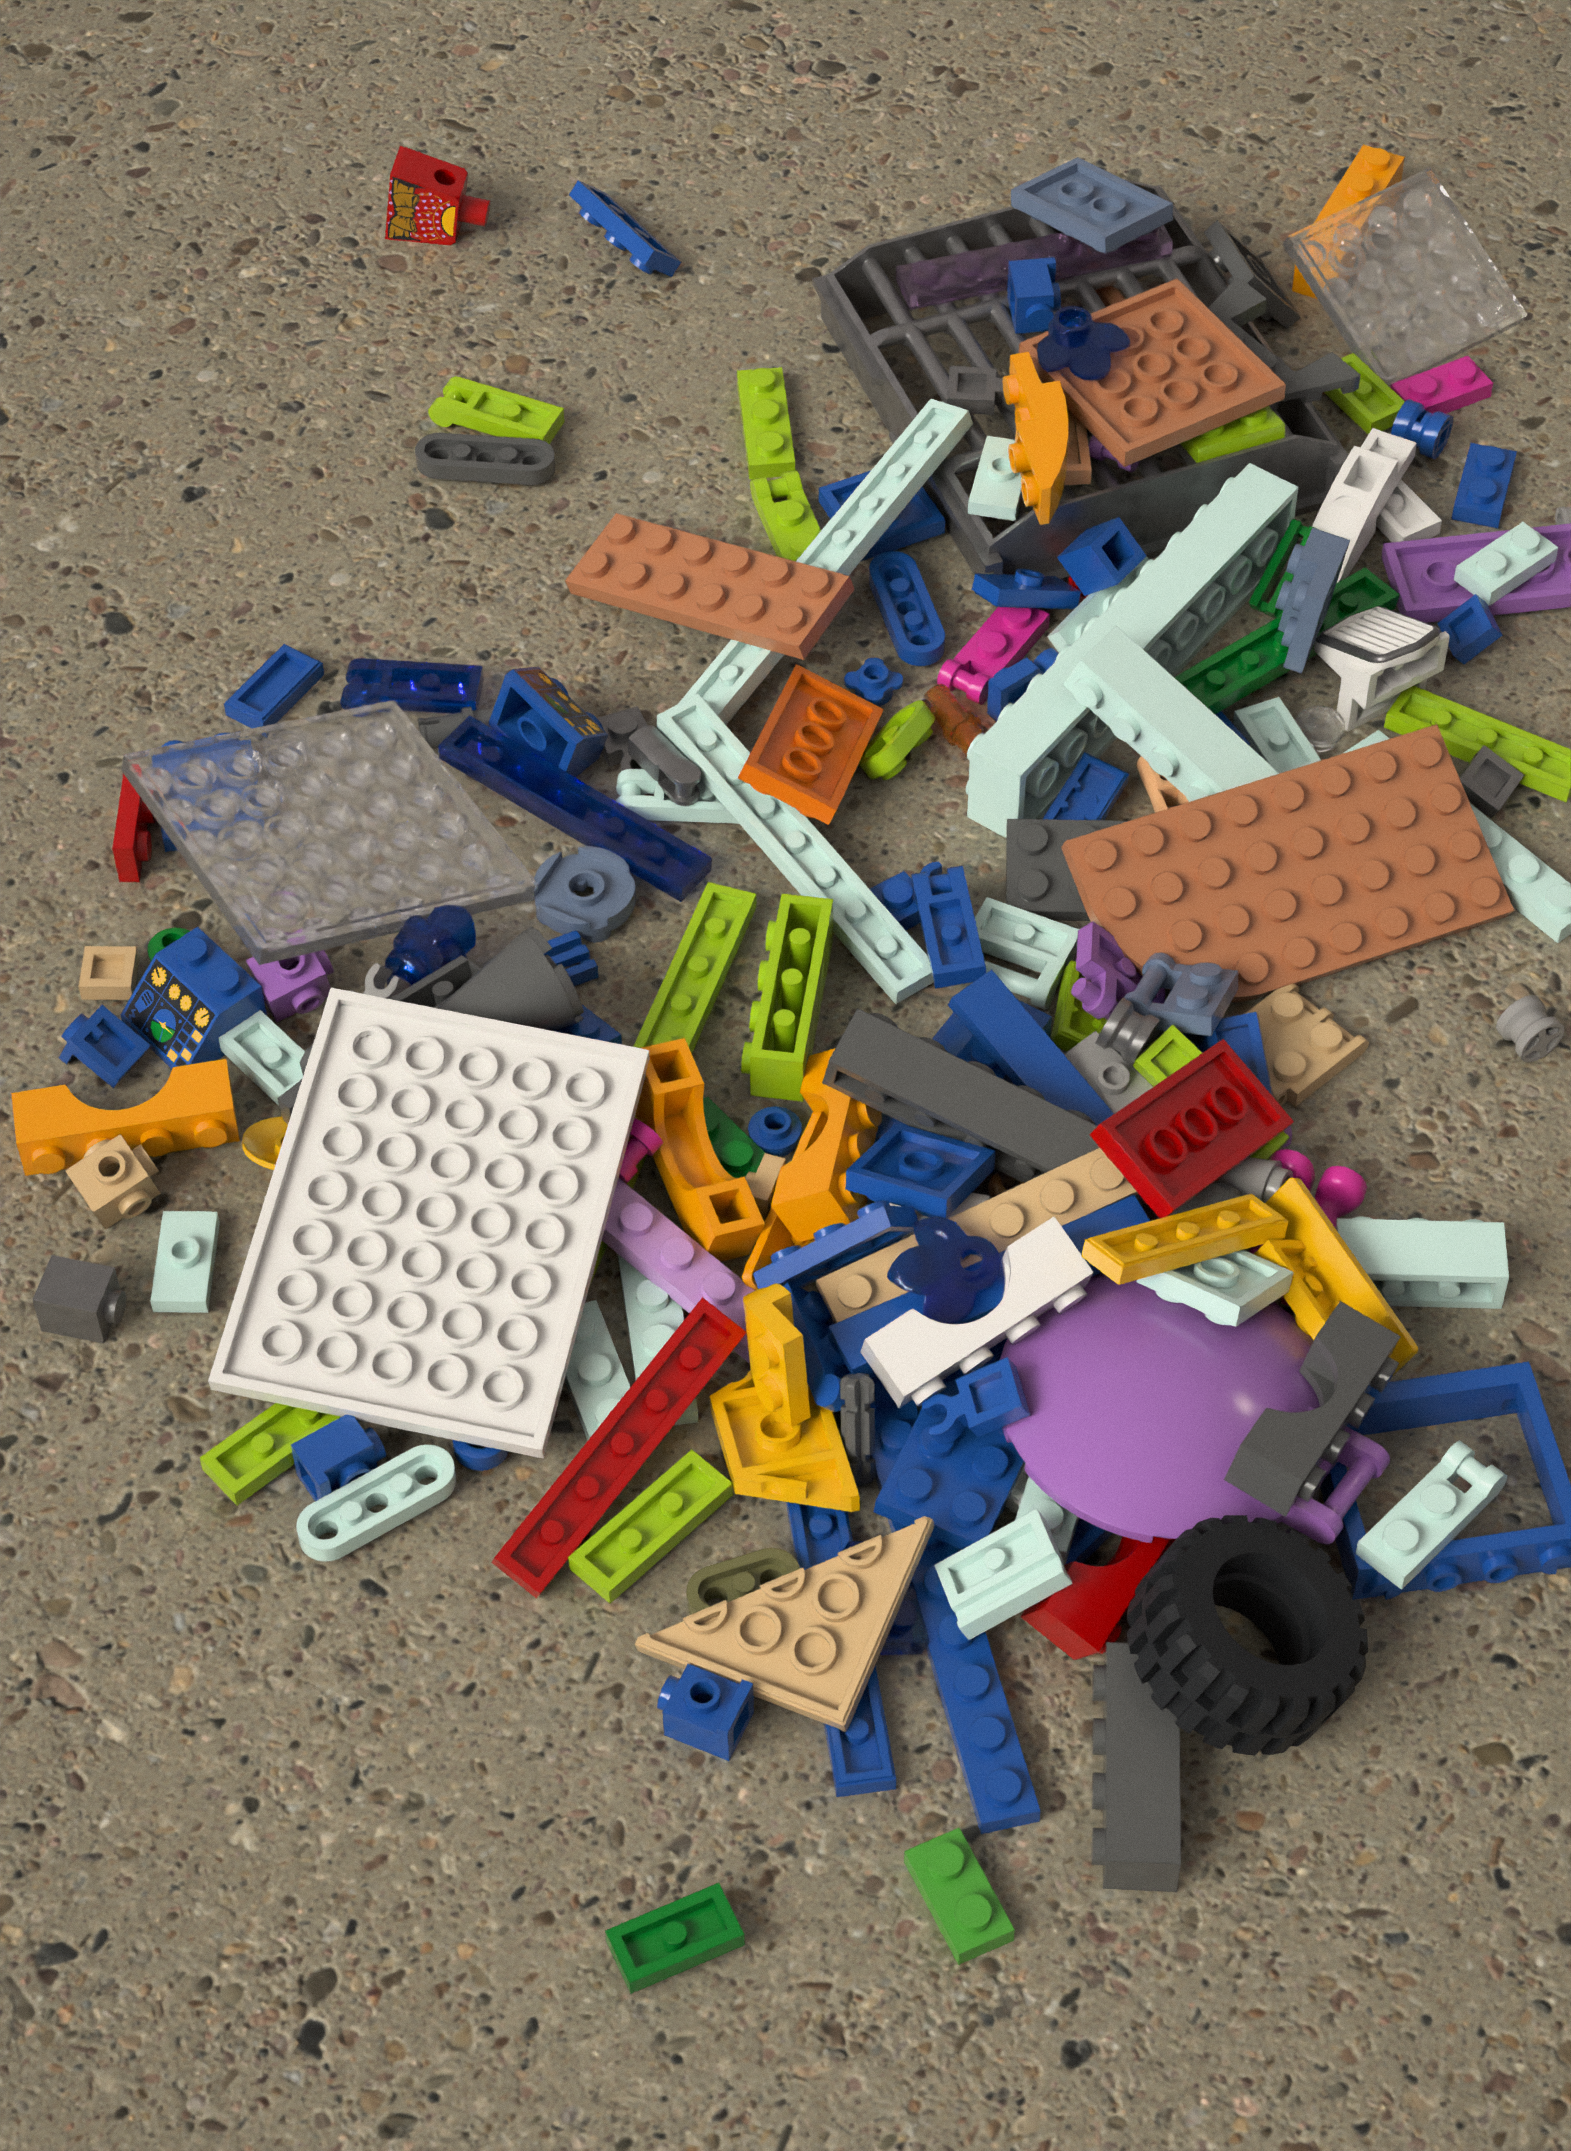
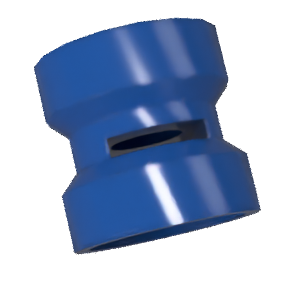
M1408 399L1401 406L1395 418L1391 434L1416 442V447L1419 449L1420 454L1436 459L1442 453L1450 437L1454 421L1453 416L1441 411L1428 412L1423 404Z

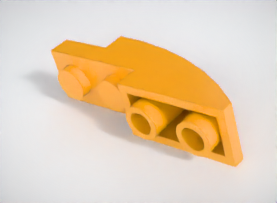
M1029 352L1010 355L1009 375L1003 376L1002 381L1006 403L1008 405L1014 404L1016 435L1015 443L1009 444L1008 447L1009 461L1013 473L1021 474V492L1025 506H1033L1039 524L1043 525L1050 523L1058 508L1064 490L1068 453V411L1066 399L1060 381L1041 384Z

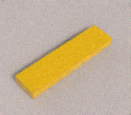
M1247 1194L1085 1239L1081 1257L1115 1283L1121 1285L1264 1244L1268 1239L1279 1240L1285 1238L1289 1221L1253 1194Z

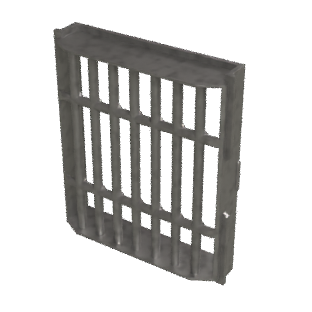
M1126 180L1172 203L1160 185L1152 186ZM1173 204L1172 221L1117 249L1120 250L1140 244L1148 255L1147 257L1125 262L1117 250L1105 254L1081 242L1092 257L1099 256L1107 267L1083 274L1061 241L1062 238L1068 237L1067 235L1040 220L1033 219L1030 215L1014 207H1008L870 244L831 273L812 278V286L821 300L822 321L888 429L889 438L894 444L918 415V412L879 349L897 344L910 347L941 400L947 403L949 375L925 338L926 336L940 332L952 335L972 367L994 368V366L970 330L969 324L984 320L995 323L1014 354L1019 353V343L1027 340L1023 333L1015 334L1007 295L999 297L992 284L1008 280L1009 261L1055 257L1056 267L1065 278L1055 282L1059 283L1061 299L1070 297L1074 300H1079L1088 315L1106 308L1095 290L1113 286L1121 289L1128 299L1145 292L1137 278L1153 274L1157 277H1163L1166 283L1178 278L1207 308L1227 288L1226 279ZM974 290L981 301L957 308L950 296ZM931 301L938 314L914 320L907 307ZM1053 311L1055 320L1052 329L1067 324L1059 311ZM889 313L895 326L880 329L870 335L862 320ZM1252 321L1241 326L1246 333L1273 353ZM1299 398L1280 402L1278 410L1274 411L1285 423V438L1196 463L1183 446L1178 444L1175 447L1188 466L1163 472L1152 455L1140 460L1138 469L1144 478L1122 485L1119 484L1105 460L1099 461L1090 457L1091 476L1101 491L1076 498L1069 485H1064L1058 508L1050 523L1043 525L1039 524L1035 511L1030 506H1025L1022 497L1016 523L993 538L981 516L968 514L969 496L956 477L958 474L978 469L987 437L974 415L970 414L973 425L965 433L964 437L972 451L955 455L947 460L944 459L922 487L945 518V527L974 575L975 573L1015 575L1016 569H1030L1038 571L1044 576H1056L1068 583L1070 575L1057 557L1088 528L1120 517L1147 557L1152 559L1158 557L1166 549L1169 540L1177 531L1182 532L1193 521L1196 512L1203 504L1209 505L1219 495L1222 486L1228 478H1235L1249 463L1298 486L1296 517L1320 510L1336 476L1348 457V453L1312 402L1304 403ZM997 406L1013 434L1016 435L1015 412L1009 411L1003 406ZM1086 428L1089 445V442L1091 440L1090 437H1092L1093 434Z

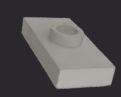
M1095 1031L1064 1055L1115 1114L1153 1086L1133 1066L1123 1061L1122 1056L1114 1048L1103 1049L1095 1044L1099 1033Z

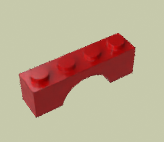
M1122 1536L1116 1553L1104 1566H1090L1075 1561L1064 1565L1073 1584L1025 1609L1020 1617L1073 1660L1095 1653L1103 1654L1106 1652L1107 1642H1115L1121 1633L1122 1626L1118 1624V1621L1127 1607H1129L1131 1600L1135 1597L1136 1587L1176 1539L1153 1536L1152 1543H1147Z

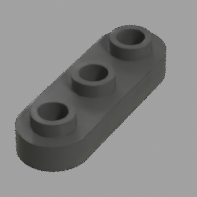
M433 433L420 439L415 447L418 470L423 475L433 479L538 485L549 480L554 475L556 469L555 454L552 446L539 439Z

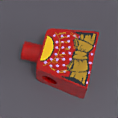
M400 146L390 173L385 239L453 245L456 243L462 222L486 227L491 201L466 195L468 172L465 168Z

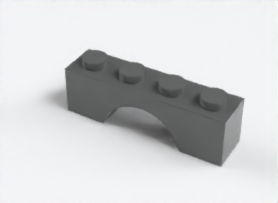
M1340 1301L1316 1335L1299 1370L1314 1389L1320 1407L1305 1412H1284L1266 1407L1241 1443L1224 1480L1285 1517L1299 1497L1309 1502L1326 1474V1471L1319 1466L1323 1460L1332 1465L1335 1464L1351 1437V1434L1344 1431L1345 1427L1349 1423L1358 1429L1375 1401V1398L1368 1393L1372 1387L1382 1393L1397 1369L1399 1362L1390 1357L1401 1336Z

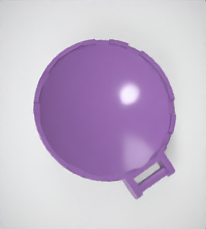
M1101 1272L1092 1276L1087 1285L1083 1287L1087 1296L1076 1305L1061 1314L1053 1307L1036 1318L1040 1323V1327L1015 1344H1012L1007 1339L1000 1360L1008 1357L1016 1365L1030 1412L1029 1416L1001 1427L1007 1443H1013L1018 1454L1026 1463L1025 1472L1055 1502L1077 1517L1123 1537L1152 1543L1153 1536L1177 1539L1185 1530L1192 1529L1197 1522L1208 1518H1220L1221 1520L1224 1515H1247L1248 1522H1252L1255 1518H1265L1275 1521L1277 1524L1283 1522L1319 1543L1331 1544L1343 1529V1517L1371 1478H1379L1390 1463V1456L1381 1445L1346 1426L1344 1431L1351 1434V1437L1334 1465L1323 1460L1319 1467L1326 1471L1322 1482L1337 1462L1349 1467V1470L1324 1504L1312 1498L1307 1502L1299 1497L1286 1517L1224 1480L1241 1443L1266 1407L1284 1412H1305L1320 1407L1314 1389L1299 1372L1313 1343V1339L1297 1326L1295 1319L1275 1302L1236 1327L1220 1325L1210 1321L1205 1316V1313L1186 1304L1163 1300L1156 1294L1155 1290L1137 1283V1280L1118 1285Z

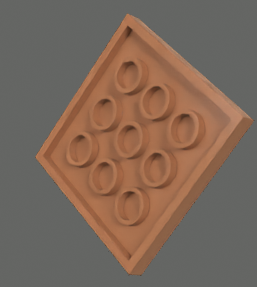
M1178 278L1019 343V353L1029 352L1039 379L1043 383L1060 381L1067 408L1124 467L1285 398L1286 384Z

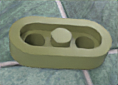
M765 1548L706 1566L695 1572L687 1584L688 1611L691 1615L708 1608L711 1605H708L707 1602L714 1598L726 1600L727 1602L761 1589L760 1585L800 1569V1566L790 1553L778 1548Z

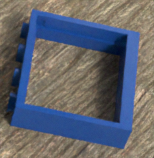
M1529 1362L1388 1382L1382 1393L1372 1387L1368 1394L1374 1397L1375 1401L1358 1429L1349 1423L1347 1427L1361 1435L1517 1413L1554 1525L1452 1540L1401 1590L1356 1555L1358 1541L1366 1532L1357 1502L1355 1501L1343 1517V1529L1335 1539L1345 1576L1352 1585V1590L1350 1591L1352 1600L1383 1595L1385 1600H1388L1403 1592L1424 1589L1442 1592L1450 1590L1458 1584L1483 1580L1489 1583H1501L1517 1575L1537 1572L1552 1575L1556 1574L1557 1569L1571 1567V1484ZM1340 1462L1336 1463L1320 1486L1324 1503L1347 1472L1346 1466Z

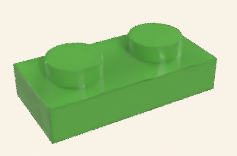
M960 1828L904 1851V1863L958 1965L1014 1941L1015 1929Z

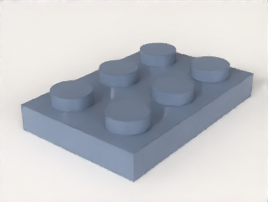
M1079 157L1011 189L1012 207L1105 254L1116 251L1120 246L1142 235H1147L1154 229L1173 220V203Z

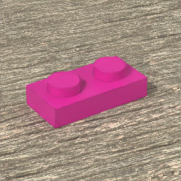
M1469 356L1390 384V388L1404 401L1411 399L1424 405L1425 410L1431 413L1436 411L1449 413L1491 397L1493 382Z

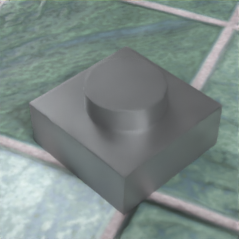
M1483 745L1459 778L1469 802L1492 818L1501 809L1524 775Z

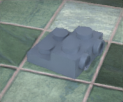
M1312 527L1305 546L1295 544L1286 572L1294 574L1292 582L1284 581L1275 608L1283 610L1278 627L1279 631L1284 632L1281 645L1289 648L1284 668L1302 674L1315 639L1327 615L1350 540Z

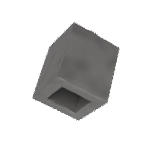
M51 1255L32 1299L41 1331L103 1344L106 1341L112 1324H118L121 1321L126 1306V1294L120 1290L115 1267Z

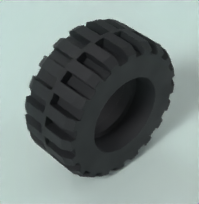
M1224 1515L1221 1520L1220 1518H1208L1197 1522L1192 1529L1185 1530L1142 1578L1135 1589V1597L1129 1603L1127 1613L1128 1625L1131 1626L1127 1631L1130 1654L1138 1655V1660L1134 1663L1135 1670L1141 1683L1148 1682L1154 1692L1151 1694V1699L1161 1711L1167 1708L1178 1718L1175 1724L1186 1733H1191L1193 1730L1204 1736L1203 1743L1217 1749H1223L1226 1745L1232 1746L1233 1753L1253 1756L1260 1750L1265 1755L1283 1753L1290 1746L1298 1747L1307 1741L1355 1692V1686L1362 1680L1366 1669L1365 1655L1368 1653L1367 1629L1360 1628V1625L1365 1621L1364 1613L1359 1600H1352L1349 1594L1352 1590V1585L1344 1573L1337 1574L1329 1565L1331 1558L1320 1547L1315 1551L1304 1543L1305 1536L1293 1529H1287L1285 1532L1277 1529V1522L1265 1518H1255L1252 1522H1248L1247 1515ZM1215 1605L1232 1609L1251 1620L1272 1644L1279 1664L1260 1659L1240 1646L1223 1626Z

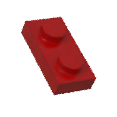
M123 772L112 847L119 882H140L142 863L151 860L152 840L147 827L148 823L156 822L157 800L155 793L147 792L144 772Z

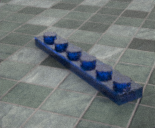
M470 715L438 745L439 759L585 846L604 848L621 856L628 864L629 872L680 902L711 872L712 858Z

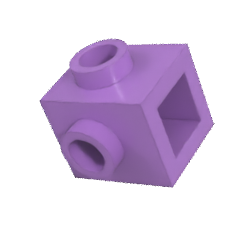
M303 932L293 937L284 936L277 938L269 943L263 952L246 960L252 978L262 986L264 1001L276 1022L295 1013L304 1014L316 1009L329 995L331 987L327 976L334 973V969L322 946L319 944L311 948Z

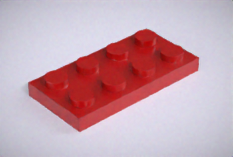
M1222 1039L1100 1123L1089 1135L1138 1192L1145 1203L1149 1205L1159 1218H1163L1173 1214L1282 1134L1294 1121L1228 1043Z

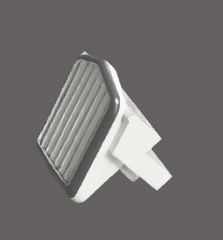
M1380 606L1346 617L1319 634L1314 643L1315 652L1341 677L1335 720L1348 732L1388 712L1402 691L1412 686L1426 690L1427 679L1444 670L1450 635L1446 631L1440 632L1436 626Z

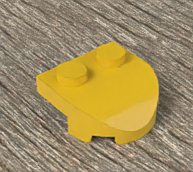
M776 1283L743 1296L750 1370L756 1392L765 1408L769 1411L776 1410L793 1427L811 1418L803 1334L794 1326L791 1293L785 1287Z

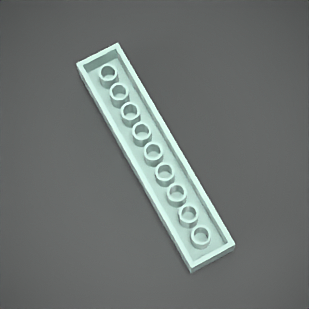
M1251 463L1235 478L1230 477L1226 480L1219 495L1209 505L1203 504L1198 509L1193 521L1182 532L1177 531L1171 537L1166 549L1155 560L1150 559L1145 563L1139 577L1128 588H1121L1113 598L1111 605L1100 616H1094L1090 619L1083 634L1072 645L1067 644L1061 649L1055 663L1043 675L1039 673L1031 680L1026 692L1015 704L1009 703L1000 713L997 722L985 734L980 733L974 738L967 752V759L970 761L969 780L966 785L968 818L1006 838L1007 819H1041L1046 814L1083 754L1086 752L1099 758L1118 738L1106 723L1088 707L1080 704L1075 699L1073 693L1063 685L1079 661L1117 625L1173 677L1177 676L1254 593L1290 522L1295 518L1298 486Z

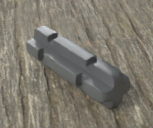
M865 1373L847 1374L840 1381L841 1399L845 1400V1404L841 1406V1440L856 1485L870 1484L876 1477L875 1459H871V1454L875 1452V1408H870V1404L875 1400L874 1382Z

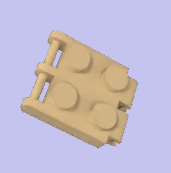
M1296 984L1276 989L1245 1013L1257 1012L1259 1016L1273 1097L1281 1106L1289 1101L1295 1107L1359 1058L1369 1046V1041L1363 1036L1357 1035L1354 1037L1333 1020L1334 1014L1327 1008L1323 1007L1319 1010L1298 993L1299 986Z

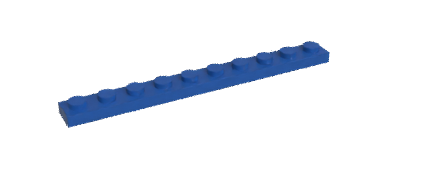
M871 1372L868 1375L874 1382V1395L877 1401L875 1410V1452L871 1454V1459H875V1478L879 1491H881L919 1414L914 1400L898 1408L877 1375ZM888 1519L892 1533L907 1527ZM930 1536L908 1590L980 1833L985 1834L1040 1822L1039 1804L986 1632L970 1640L962 1633L957 1624L956 1614L951 1609L935 1568V1564L959 1552L960 1549Z

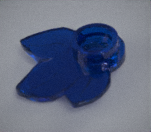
M1067 306L1059 309L1054 314V318L1048 325V336L1038 343L1037 357L1039 364L1047 372H1054L1069 367L1075 376L1083 380L1098 381L1104 379L1111 370L1110 352L1124 350L1130 347L1131 342L1127 334L1117 325L1094 322L1091 314L1086 309L1078 306Z
M929 1217L914 1222V1233L919 1246L909 1248L901 1253L892 1263L887 1272V1278L891 1283L905 1291L917 1295H925L923 1315L927 1318L945 1324L957 1323L971 1313L977 1293L990 1288L998 1279L1001 1271L999 1252L987 1239L979 1236H967L962 1228L950 1219ZM968 1255H977L982 1258L983 1263L978 1270L967 1271L961 1266L963 1259Z

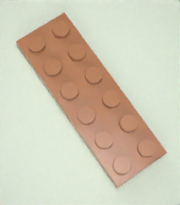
M618 513L610 520L565 580L571 594L805 660L855 590L848 575Z

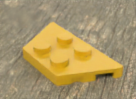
M751 1370L748 1371L742 1380L730 1382L710 1395L712 1417L735 1494L848 1512L860 1511L859 1492L833 1412L817 1405L809 1385L808 1394L811 1418L793 1427L776 1410L769 1411L762 1404L756 1392Z

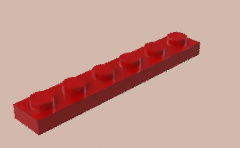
M702 1297L497 1553L491 1563L537 1599L568 1560V1557L580 1545L747 1332Z

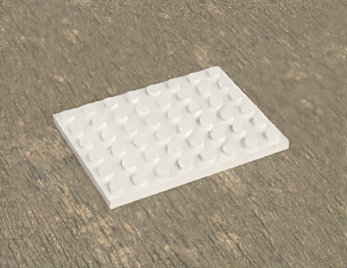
M331 988L208 1382L211 1390L340 1417L351 1415L356 1420L544 1458L644 1084L645 1073L650 1059L649 1050Z

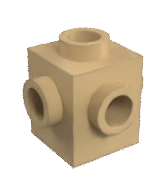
M121 1134L112 1140L106 1139L94 1144L86 1151L82 1160L65 1170L105 1230L123 1218L130 1219L138 1216L150 1206L153 1198L161 1194L150 1178L159 1170L141 1144L131 1150Z

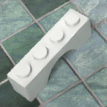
M1052 1217L1006 1248L1001 1259L1004 1273L1003 1297L998 1306L986 1316L965 1324H945L929 1319L912 1308L864 1340L860 1352L898 1408H901L911 1400H914L917 1406H921L930 1396L941 1393L946 1388L942 1380L958 1369H961L965 1375L977 1370L994 1356L989 1350L1006 1338L1012 1344L1021 1341L1040 1327V1323L1036 1319L1053 1307L1061 1314L1087 1296L1083 1287L1087 1285L1094 1272L1085 1259L1081 1257V1253L1055 1217Z

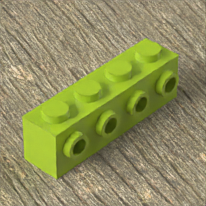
M781 894L777 920H769L765 949L770 952L768 961L761 960L757 988L758 991L762 992L761 1001L753 1000L749 1030L754 1032L752 1042L744 1043L741 1061V1073L750 1074V1096L800 1102L804 1100L800 1089L808 1057L813 1052L833 944V899Z

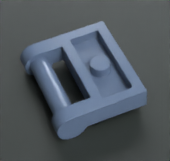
M1154 953L1143 966V977L1134 991L1127 993L1124 998L1133 1004L1134 1011L1143 1016L1151 1014L1160 1019L1155 1030L1166 1031L1171 1025H1174L1181 1033L1212 1036L1238 991V970L1222 969L1214 963L1176 964L1168 954ZM1160 988L1172 989L1163 1004L1152 1002Z

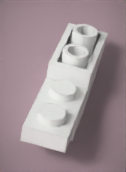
M1372 428L1362 446L1354 445L1342 465L1312 527L1350 540L1337 583L1348 577L1374 535L1378 515L1415 457L1416 442Z

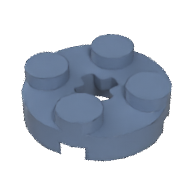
M578 847V854L568 855L562 858V852L552 855L542 863L533 880L536 916L539 922L561 934L578 931L581 937L593 943L608 939L612 930L621 926L630 917L636 904L635 881L629 872L628 864L618 854L600 847ZM587 887L594 888V894L585 897L577 896L573 892L574 890L583 892Z

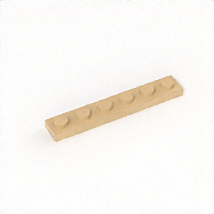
M1098 1148L816 1280V1286L834 1322L838 1323L998 1254L1052 1217H1055L1062 1226L1129 1196H1136L1138 1192L1112 1161L1107 1158L1101 1148Z

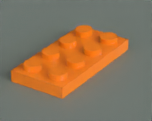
M796 664L738 779L750 784L759 793L771 795L796 808L802 815L816 818L829 825L884 709Z

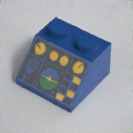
M540 667L512 669L505 675L488 723L557 792L599 759L609 736L604 731L600 721L593 714L585 712L569 697L563 684L555 678H550Z
M196 927L155 954L120 1015L121 1020L151 1045L150 1049L172 1069L177 1066L219 1060L225 1056L220 1049L218 1039L220 1036L259 1010L266 1016L267 1013L262 986L199 927Z

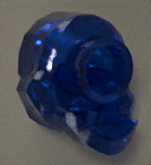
M443 905L435 907L427 919L420 915H415L405 920L403 928L394 938V949L385 960V967L392 971L386 981L387 986L394 976L407 981L411 986L459 956H466V953L476 946V930L470 913L461 906Z

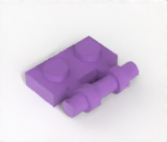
M1092 921L1078 930L1076 970L1084 978H1080L1074 983L1071 994L1082 1002L1083 1009L1094 1018H1105L1108 1020L1120 1000L1127 993L1135 990L1143 976L1136 972L1131 960L1124 957L1114 936L1097 923ZM1160 988L1152 1001L1153 1003L1163 1004L1165 1002V988Z

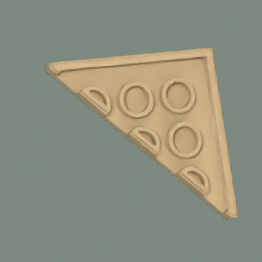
M926 1516L914 1520L915 1524L884 1537H881V1535L838 1552L837 1557L804 1570V1567L762 1584L760 1585L761 1589L730 1602L724 1600L682 1618V1622L652 1635L649 1633L641 1635L637 1638L635 1647L638 1652L685 1669L687 1664H691L739 1684L742 1679L753 1683V1694L755 1697L847 1732L934 1529L933 1519Z

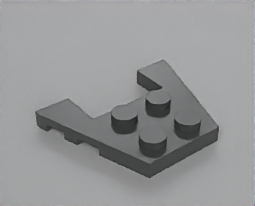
M1240 277L1233 280L1208 307L1286 384L1285 398L1269 405L1273 411L1278 410L1280 402L1299 398L1304 403L1321 400L1322 392L1341 388L1342 393L1346 394L1359 389L1361 374L1333 352L1298 371H1293L1246 333L1241 326L1265 314L1267 299Z

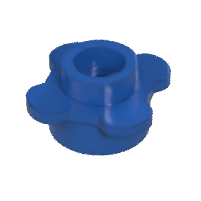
M868 658L860 669L848 672L845 675L844 684L847 688L854 689L855 695L877 706H882L891 700L893 690H898L903 686V676L898 672L890 671L884 665L882 659Z

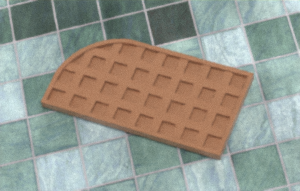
M1437 724L1065 841L1061 846L1090 921H1094L1114 936L1124 957L1131 960L1134 964L1136 972L1143 976V966L1154 953L1168 954L1176 964L1214 963L1222 969L1238 970V991L1231 1001L1237 1003L1268 996L1276 989L1290 984L1298 986L1508 917L1514 912V908Z

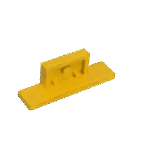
M1289 1178L1265 1203L1289 1221L1285 1238L1279 1240L1268 1239L1254 1255L1294 1272L1289 1292L1283 1295V1297L1295 1313L1297 1326L1307 1335L1311 1336L1313 1341L1340 1301L1401 1336L1390 1357L1399 1362L1393 1374L1394 1376L1417 1354V1344L1300 1178Z

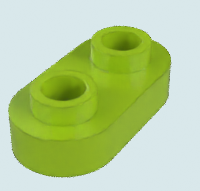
M922 700L907 705L897 712L869 743L861 757L859 766L870 779L881 777L883 780H888L894 777L906 766L907 761L905 757L911 749L921 745L933 733L931 725L935 721V716Z

